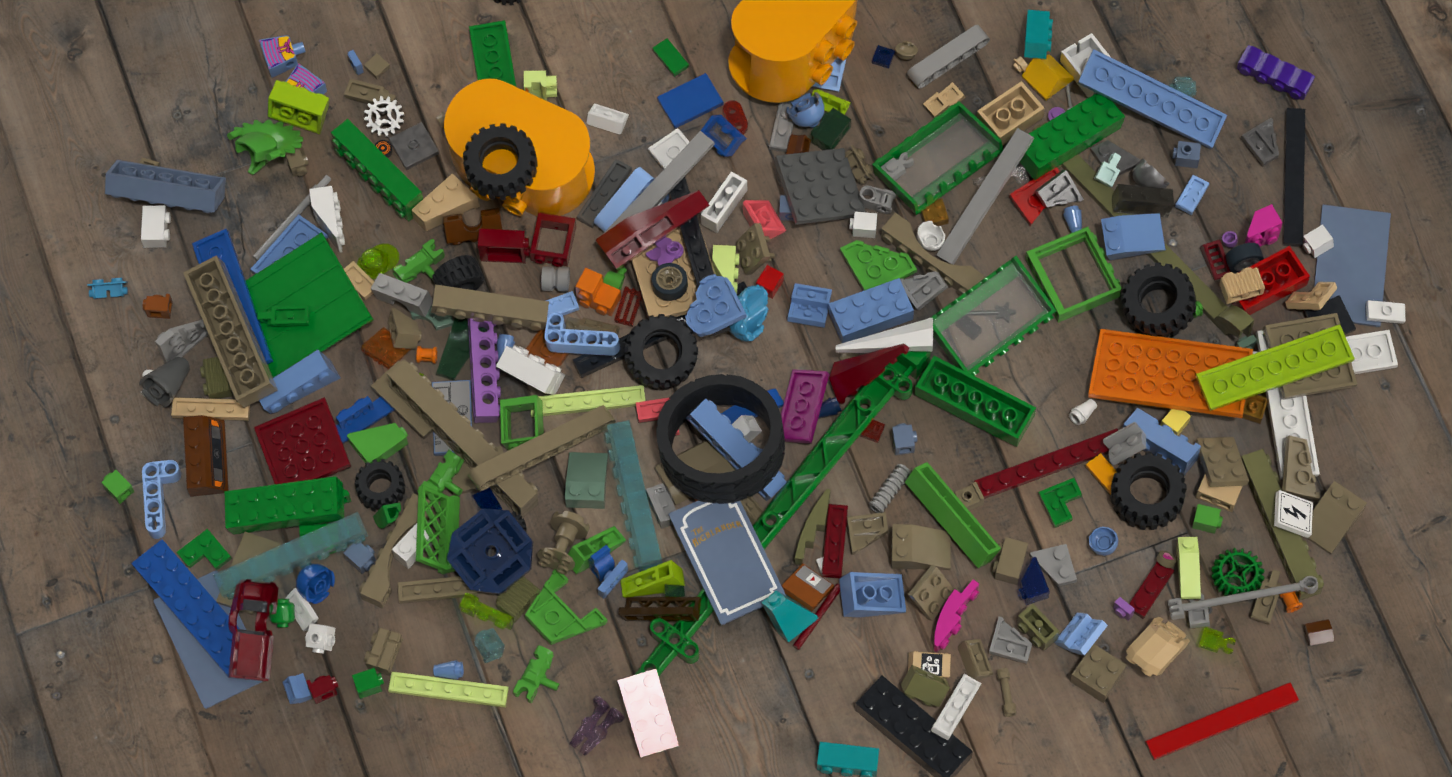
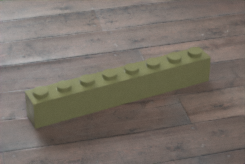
M1263 449L1241 456L1249 479V487L1291 584L1299 583V581H1302L1307 576H1313L1317 579V591L1313 594H1308L1305 591L1301 592V590L1296 591L1298 600L1321 594L1324 582L1321 575H1318L1315 570L1316 563L1314 558H1310L1308 554L1309 547L1306 540H1302L1301 535L1274 526L1276 492L1282 491V488L1280 489L1279 478L1276 471H1273L1270 466L1272 465L1270 456L1265 454Z

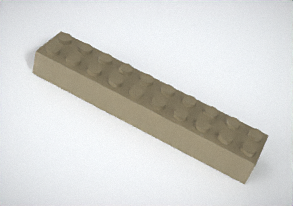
M404 359L387 374L389 387L432 428L456 455L464 460V463L470 469L500 455L497 452L496 446L492 442L488 443L484 439L483 433L477 428L474 429L470 425V420L465 415L461 416L457 412V407L452 402L448 403L444 399L443 393L439 389L435 390L431 386L430 380L425 375L421 376L417 372V367L412 362L408 363ZM520 472L489 488L512 511H515L517 515L520 514L523 518L538 505V489L533 483H527L523 479V473Z

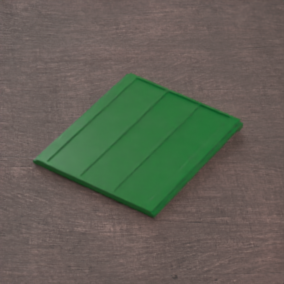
M322 232L246 280L257 315L258 312H268V308H272V306L309 305L311 307L310 325L268 326L267 323H260L273 362L267 364L273 378L316 350L323 352L365 324L374 321Z

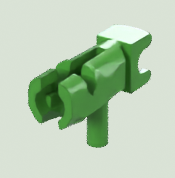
M431 239L422 245L421 250L405 260L406 266L399 264L392 269L394 271L393 275L396 279L406 283L415 279L421 272H425L432 279L435 271L430 265L437 264L445 257L444 250L433 251L435 249V240Z
M448 450L444 455L446 463L439 462L428 481H424L421 486L440 493L447 488L459 496L463 490L452 483V478L455 474H458L464 460L451 450Z
M540 645L537 646L534 652V656L537 659H530L521 679L518 680L513 690L515 697H519L523 691H527L529 703L533 702L540 684L555 691L558 690L560 685L546 678L545 673L547 669H550L554 654L551 650Z

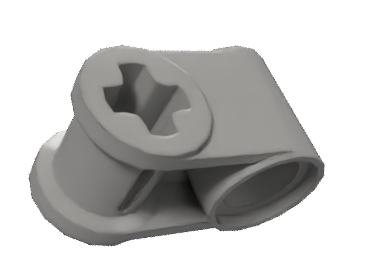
M872 186L861 188L859 200L864 208L884 214L892 212V202L896 198V194L893 191ZM869 195V196H871L872 198H871V199H866V198H864L863 196Z

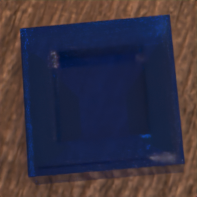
M878 45L872 59V64L889 69L895 55V50Z

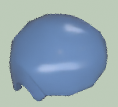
M1102 526L1095 529L1089 536L1091 550L1097 555L1102 556L1112 554L1118 546L1117 533L1109 527Z

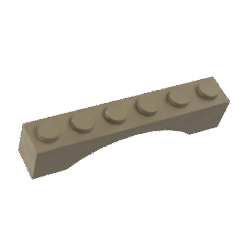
M896 212L881 228V237L887 244H892L897 247L899 252L908 254L915 264L922 265L928 272L937 271L948 287L956 289L960 296L986 278V276L972 266L949 264L930 255L917 241L910 222Z
M413 493L411 498H407L405 501L402 515H398L393 532L390 531L388 533L385 547L379 550L376 564L370 567L369 577L367 581H363L359 589L362 600L382 609L392 593L390 586V568L394 558L392 549L417 523V494ZM432 505L430 508H431L432 512L434 513L435 508H434V506ZM425 511V518L428 522L430 518Z

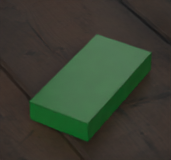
M668 38L652 48V51L674 77L689 67L688 62Z

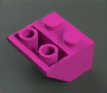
M1272 204L1255 211L1245 243H1257L1261 248L1265 244L1271 245L1278 240L1283 222Z

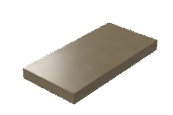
M397 361L371 385V388L423 438H426L433 431L432 428L389 387L387 374L401 363Z
M244 532L216 602L231 608L236 585L240 580L251 579V582L266 583L282 544ZM239 610L250 615H254L255 612L249 610Z

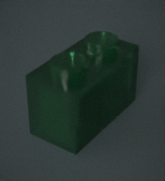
M832 108L829 113L826 112L820 125L815 126L811 132V143L821 150L835 149L851 128V119Z

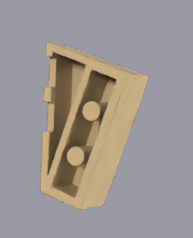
M451 174L411 211L413 219L425 231H428L443 224V216L463 215L464 212L472 208L480 207L478 197L455 175Z

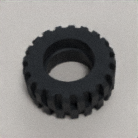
M500 123V126L495 127V124H491L488 129H485V127L479 129L480 133L478 135L474 133L471 136L472 142L468 141L466 143V151L463 152L464 169L474 190H478L480 195L486 196L488 194L489 199L493 200L496 197H500V200H506L507 196H511L512 199L517 197L516 193L520 192L522 194L525 192V186H531L533 183L532 177H536V167H538L535 148L530 137H526V133L522 130L518 132L516 126L511 125L509 128L506 124ZM495 150H510L518 156L516 166L507 173L492 174L483 168L484 159Z
M1155 263V266H1150V264L1144 265L1145 269L1140 270L1138 268L1134 271L1135 276L1130 275L1127 279L1128 284L1123 286L1121 301L1126 319L1132 325V328L1136 332L1140 331L1141 334L1167 338L1170 334L1175 336L1179 334L1178 330H1185L1188 327L1187 321L1191 322L1194 318L1193 313L1196 312V296L1192 282H1190L1186 273L1182 274L1180 268L1175 267L1173 269L1172 264L1166 263L1165 266H1161V263ZM1156 289H1167L1174 292L1177 296L1175 304L1169 310L1162 313H1151L1141 306L1143 298L1149 292Z
M659 314L656 317L651 315L646 320L642 319L630 331L624 348V360L627 363L629 373L633 374V378L636 381L642 382L643 386H651L654 390H658V388L667 390L672 386L680 385L692 373L697 361L696 336L692 335L693 331L690 327L687 328L684 321H678L672 315L670 317H665L664 314ZM653 336H666L677 344L679 357L670 368L658 369L648 364L645 360L643 347L647 340Z
M1145 452L1143 456H1141V453L1134 454L1133 459L1128 457L1124 460V464L1118 466L1112 480L1110 499L1111 503L1114 504V511L1120 513L1121 520H1128L1130 526L1138 525L1142 530H1145L1146 527L1155 530L1158 525L1163 528L1168 525V521L1173 522L1176 519L1177 514H1180L1187 487L1184 483V474L1180 473V467L1177 464L1172 465L1173 460L1168 457L1163 459L1162 454L1159 453L1154 456L1151 455V452ZM1151 478L1163 485L1167 492L1166 498L1156 504H1144L1134 498L1131 494L1130 486L1138 479Z

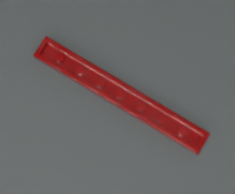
M1290 682L1149 739L1145 744L1154 761L1297 703L1299 698Z

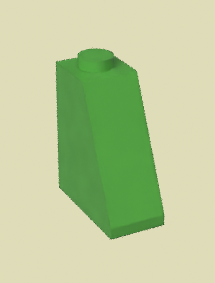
M396 423L352 432L346 435L349 444L365 463L369 462L370 464L375 459H377V462H380L381 459L387 460L408 445L407 432L403 427L399 428Z

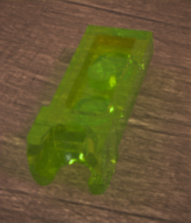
M469 593L464 595L460 603L461 612L472 617L476 614L483 621L489 620L494 622V625L498 628L511 630L514 625L512 616L479 602V598Z

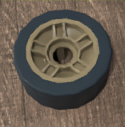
M662 264L652 274L653 292L662 300H677L687 291V274L683 267L678 264Z

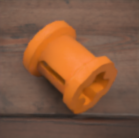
M417 346V363L430 361L436 364L437 347L432 349Z
M1296 591L1279 594L1287 607V613L1295 612L1303 607L1302 602H1299Z

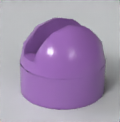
M1233 231L1225 232L1222 236L1223 244L1228 248L1235 247L1238 242L1237 234Z

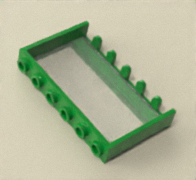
M959 101L951 105L941 115L936 116L927 125L922 126L916 133L907 137L898 146L890 149L887 154L876 159L872 166L874 175L881 179L917 215L1001 154L1003 145L1002 140ZM906 152L908 158L905 161L913 158L914 164L909 168H905L906 173L894 181L881 166L893 157L898 160L900 155Z
M1014 256L931 317L933 318V337L954 366L975 376L980 372L978 370L979 367L984 365L986 368L995 361L993 359L994 356L999 354L1001 357L1008 352L1009 345L1013 343L1016 346L1023 341L1024 334L1028 332L1031 335L1038 330L1039 327L1037 325L1042 321L1046 324L1053 319L1052 314L1057 310L1019 258Z

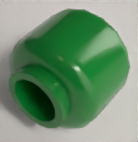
M278 599L276 614H271L273 604L269 605L270 622L277 624V627H289L288 623L295 620V605L289 599Z

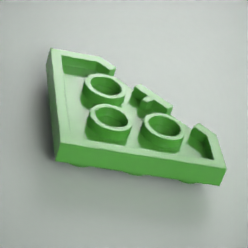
M859 240L840 248L842 256L863 291L898 278L904 279L917 273V268L906 253L893 252L888 248L877 245H867Z

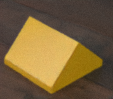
M1050 54L1047 55L1046 59L1033 58L1026 68V72L1022 74V78L1045 100H1048L1074 80V77Z

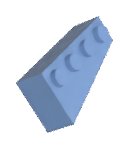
M1139 408L1123 424L1124 428L1136 422L1146 434V448L1143 450L1151 452L1154 456L1157 453L1162 454L1163 459L1170 458L1173 460L1172 465L1177 464L1180 467V473H1183L1184 476L1198 460L1201 445L1197 443L1194 445L1190 444L1186 436L1182 434L1180 436L1175 435L1171 427L1167 425L1160 426L1156 418Z

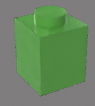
M117 470L113 473H108L101 482L104 489L119 504L134 493L131 484Z
M1198 504L1192 528L1215 534L1216 528H1221L1223 517L1220 516L1221 509Z

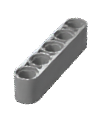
M974 25L910 68L907 76L918 89H921L988 44L990 38L979 25Z

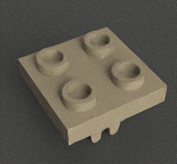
M754 223L736 241L745 275H752L764 262H771V258H775L774 253H769L766 242L770 241V237L764 236L761 223Z
M931 565L908 595L925 617L933 620L943 608L954 588L936 566Z

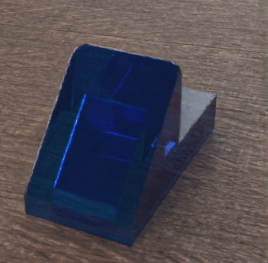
M490 487L472 495L479 510H502Z

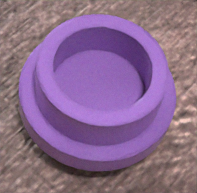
M1060 107L1052 108L1048 113L1049 121L1066 111Z

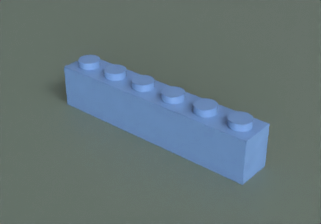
M703 400L686 417L736 470L746 466L759 455L757 447L753 443L748 442L744 438V434L730 424L731 421L726 415H721L717 411V406L712 401ZM778 471L777 475L772 478L773 480L758 493L766 501L771 499L787 483L784 475Z

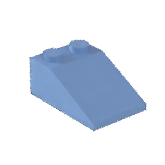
M1160 213L1122 215L1101 219L1106 255L1109 260L1166 250Z
M849 572L839 579L844 617H869L906 612L902 574Z

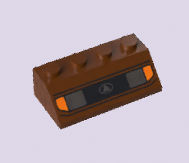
M204 415L183 417L186 482L190 497L225 493L224 491H229L225 421Z

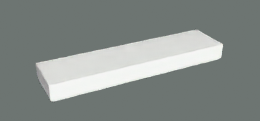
M964 674L931 731L949 740L982 683Z

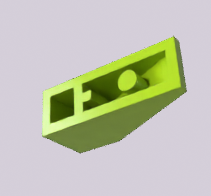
M672 560L621 579L622 596L624 598L667 593L685 586L683 569Z

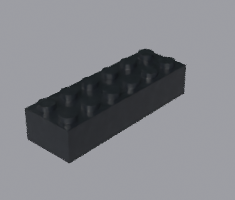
M883 675L856 702V712L933 777H955L972 758L973 751L953 734L949 740H946L932 732L931 729L936 720Z

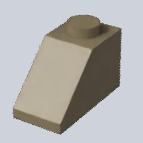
M392 308L387 324L393 347L416 349L417 343L421 341L422 332L419 330L417 322L396 308Z

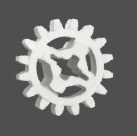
M380 96V101L378 102L374 98V104L368 103L367 105L370 109L364 111L368 115V117L364 118V121H369L366 125L367 128L373 127L371 132L375 133L378 131V136L385 133L386 137H388L389 132L395 134V128L401 129L398 124L404 123V120L400 118L404 116V112H399L402 106H396L397 100L390 102L389 96L386 100ZM379 105H387L386 108H378ZM394 109L397 114L396 121L392 118ZM387 112L389 120H381L379 113L386 114ZM372 113H374L377 118L375 123H373L372 121ZM383 125H390V126H391V127L386 128V129H382V128H381Z

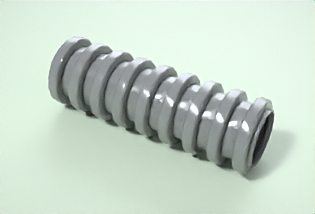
M903 464L896 465L893 473L889 475L890 478H887L886 482L882 484L883 487L879 488L880 492H877L876 496L872 498L873 501L869 502V506L876 513L884 512V509L888 507L887 504L891 503L894 495H897L901 486L905 484L904 481L911 474L909 468Z

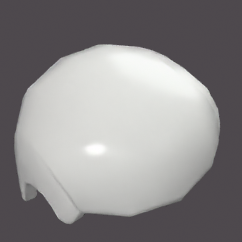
M932 221L922 222L918 227L916 238L923 249L936 251L944 244L945 233L941 226L934 225Z

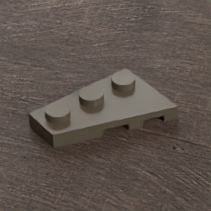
M1290 435L1286 437L1282 491L1294 496L1317 501L1320 499V495L1316 491V477L1311 469L1312 460L1307 439Z

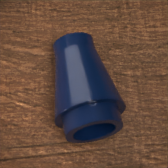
M830 397L822 403L818 419L838 415V412L842 411L836 397L832 399Z

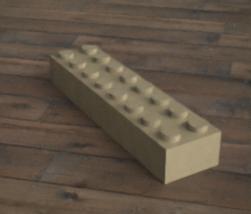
M216 255L183 272L236 401L245 408L278 391L225 263Z

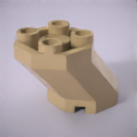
M1161 617L1154 618L1151 624L1126 650L1128 654L1126 659L1130 663L1140 666L1142 668L1141 671L1149 677L1152 674L1156 676L1161 675L1190 642L1188 638L1184 639L1186 634L1169 621L1166 624L1163 623V618Z

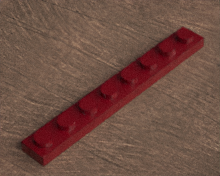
M1113 429L974 480V482L977 483L984 499L1049 476L1092 460L1100 453L1102 455L1108 454L1109 449L1103 443V439L1117 432L1118 429Z

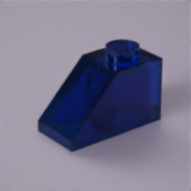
M1037 557L1032 558L1021 580L1020 589H1018L1021 600H1025L1026 605L1048 599L1050 594Z

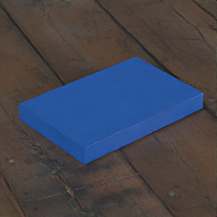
M706 73L657 97L659 104L674 129L724 105L722 98Z

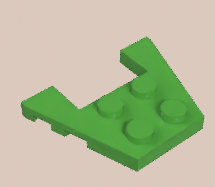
M555 569L525 614L526 620L550 645L607 624L608 621L597 608L593 609L582 619H579L555 594L569 580L564 574L558 573Z

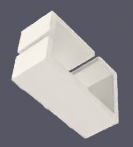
M1092 33L1079 40L1078 45L1074 43L1061 51L1060 62L1074 77L1076 83L1093 49L1110 57ZM1079 85L1088 98L1096 94V92Z
M506 346L496 367L544 393L556 394L565 377L560 367L554 364H545V359L537 355H528L529 351L521 346Z

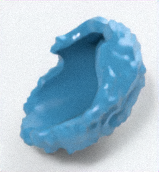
M759 285L748 286L738 295L747 317L730 325L731 330L729 331L742 341H753L764 330L762 323L769 310L766 306L768 304V292L763 286Z

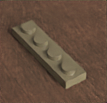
M460 576L398 582L399 603L478 596L477 591L470 590Z

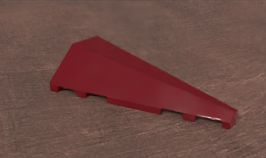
M903 343L834 362L829 379L837 401L840 404H844L848 395L854 396L857 393V388L861 385H868L885 371L884 367L886 365L896 363V357L902 353L907 354L910 347Z

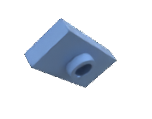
M621 560L613 571L609 570L606 573L604 581L597 588L598 595L603 599L607 597L628 572V564L624 560Z

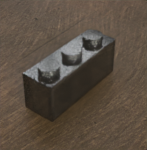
M1118 184L1112 196L1113 212L1137 215L1160 213V217L1168 218L1174 206L1173 189Z

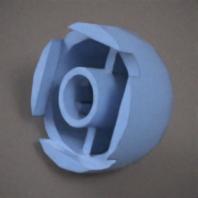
M814 92V96H811L810 93L804 94L791 102L793 106L790 109L787 107L788 116L799 127H815L822 119L824 103L817 92Z

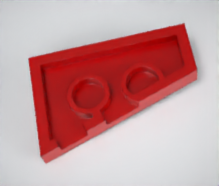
M1057 167L1038 179L1031 180L1009 195V198L1029 226L1033 224L1045 208L1036 195L1035 190L1060 172Z

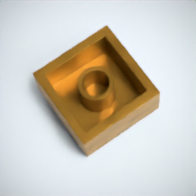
M942 198L921 211L923 222L932 221L936 226L949 223V217Z
M1260 395L1246 398L1243 418L1261 424L1268 403L1267 398Z

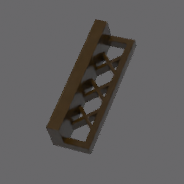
M626 597L625 607H619L618 615L625 621H653L657 618L664 619L665 621H699L701 598ZM689 602H695L694 608L685 606ZM632 603H640L642 607H631ZM652 603H658V604L660 605V607H649V606H650ZM670 603H676V604L678 605V607H667V606H668Z

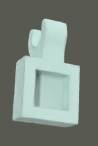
M1117 153L1111 154L1108 163L1105 161L1101 163L1094 179L1108 187H1112L1120 172L1116 166L1121 156Z

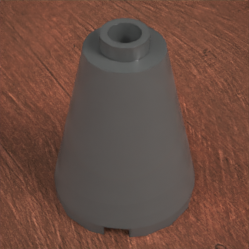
M175 357L143 376L139 382V385L142 384L143 395L154 405L162 404L164 405L163 407L169 406L190 370L189 362L183 357Z

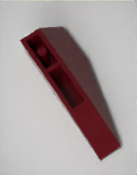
M700 190L625 218L598 237L596 242L618 271L710 205Z

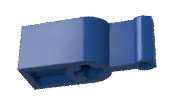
M607 545L591 555L588 560L590 570L600 582L609 570L613 571L615 568L614 559L610 555V548Z

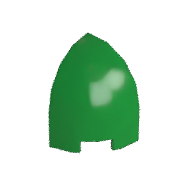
M400 502L383 505L375 513L373 519L379 528L383 529L390 526L398 518L401 511Z

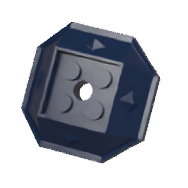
M481 509L452 533L447 560L470 590L501 595L531 570L533 540L509 510ZM492 547H496V554L492 557H489V549Z

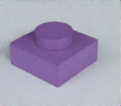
M1121 597L1114 603L1113 609L1116 615L1129 621L1135 609Z

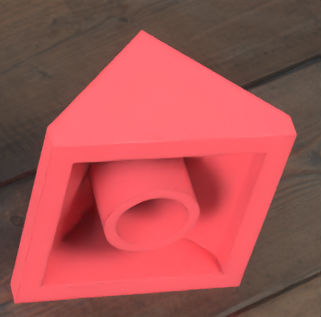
M745 200L743 202V215L750 227L754 223H761L764 236H768L770 239L786 231L769 200Z

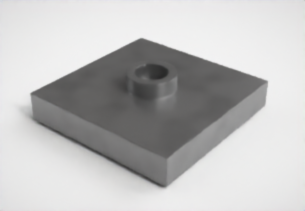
M422 122L389 138L391 145L406 170L439 154L436 145Z

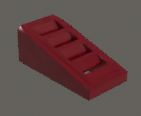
M1220 239L1200 246L1214 281L1221 279L1223 275L1231 272ZM1216 249V252L1209 253V250ZM1219 255L1218 259L1212 260L1211 257ZM1222 262V264H1223V265L1214 267V264H1215V263ZM1223 268H1224L1225 271H1226V272H1223V273H1220V274H1217V273H1216L1217 270H1220V269H1223Z

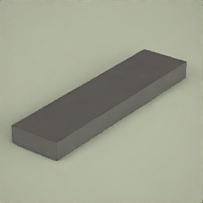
M615 159L577 215V220L593 228L596 216L619 190L632 171V167Z

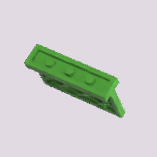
M425 486L419 487L416 561L438 569V573L441 574L455 571L447 560L452 533L459 528L460 497L456 495L447 496ZM425 493L430 499L429 503L425 499ZM432 505L434 506L437 512L435 515L433 514L430 508ZM425 511L430 518L428 522L425 518ZM438 517H440V525L437 521ZM431 523L433 524L436 530L435 533H433L432 529L429 526ZM424 530L427 532L429 536V539L427 540L424 536ZM430 542H432L436 549L434 552L429 545ZM424 548L428 554L427 558L423 557Z

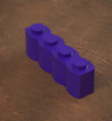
M1250 45L1245 49L1237 65V69L1241 74L1254 76L1258 82L1270 84L1275 90L1287 92L1292 98L1297 100L1305 99L1315 79L1313 74L1298 69L1296 66L1281 61L1279 58L1264 53L1262 50Z

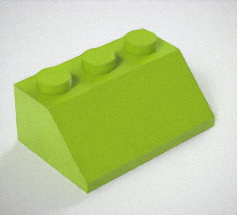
M276 80L268 98V117L321 134L329 107V98L321 93L316 94L308 91L306 88H299L288 82Z

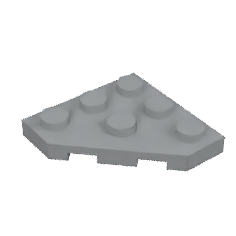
M202 319L170 328L166 332H162L155 342L165 364L175 357H183L209 334Z

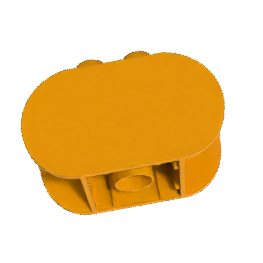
M742 0L734 9L731 19L735 45L730 51L728 66L733 80L748 95L762 101L774 103L788 102L803 96L815 82L823 85L833 71L831 64L837 58L842 61L845 60L854 48L855 42L852 41V37L857 26L855 17L858 0Z
M498 79L475 81L460 90L452 99L445 114L444 131L455 170L469 186H471V183L467 179L463 164V152L466 151V143L468 141L472 142L471 136L474 133L478 135L480 133L479 129L483 127L488 129L491 124H495L496 127L503 123L509 128L511 125L516 126L518 132L522 130L526 133V137H530L535 148L538 167H536V177H532L533 183L531 186L526 185V191L522 194L520 192L516 193L517 197L511 199V196H507L506 200H502L504 201L502 206L508 212L517 216H522L524 211L538 216V213L561 216L573 211L586 199L594 182L595 166L590 153V138L587 127L576 114ZM495 150L486 156L483 161V168L492 174L507 173L516 166L518 156L510 150ZM472 186L470 187V190L479 199L489 201L488 194L482 196L478 190H474Z

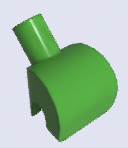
M622 267L617 273L608 271L603 283L621 290L625 273L627 272L626 268Z

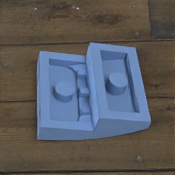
M795 283L787 321L825 328L832 289Z

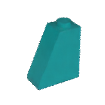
M777 590L761 602L777 633L787 642H790L819 619L816 614Z

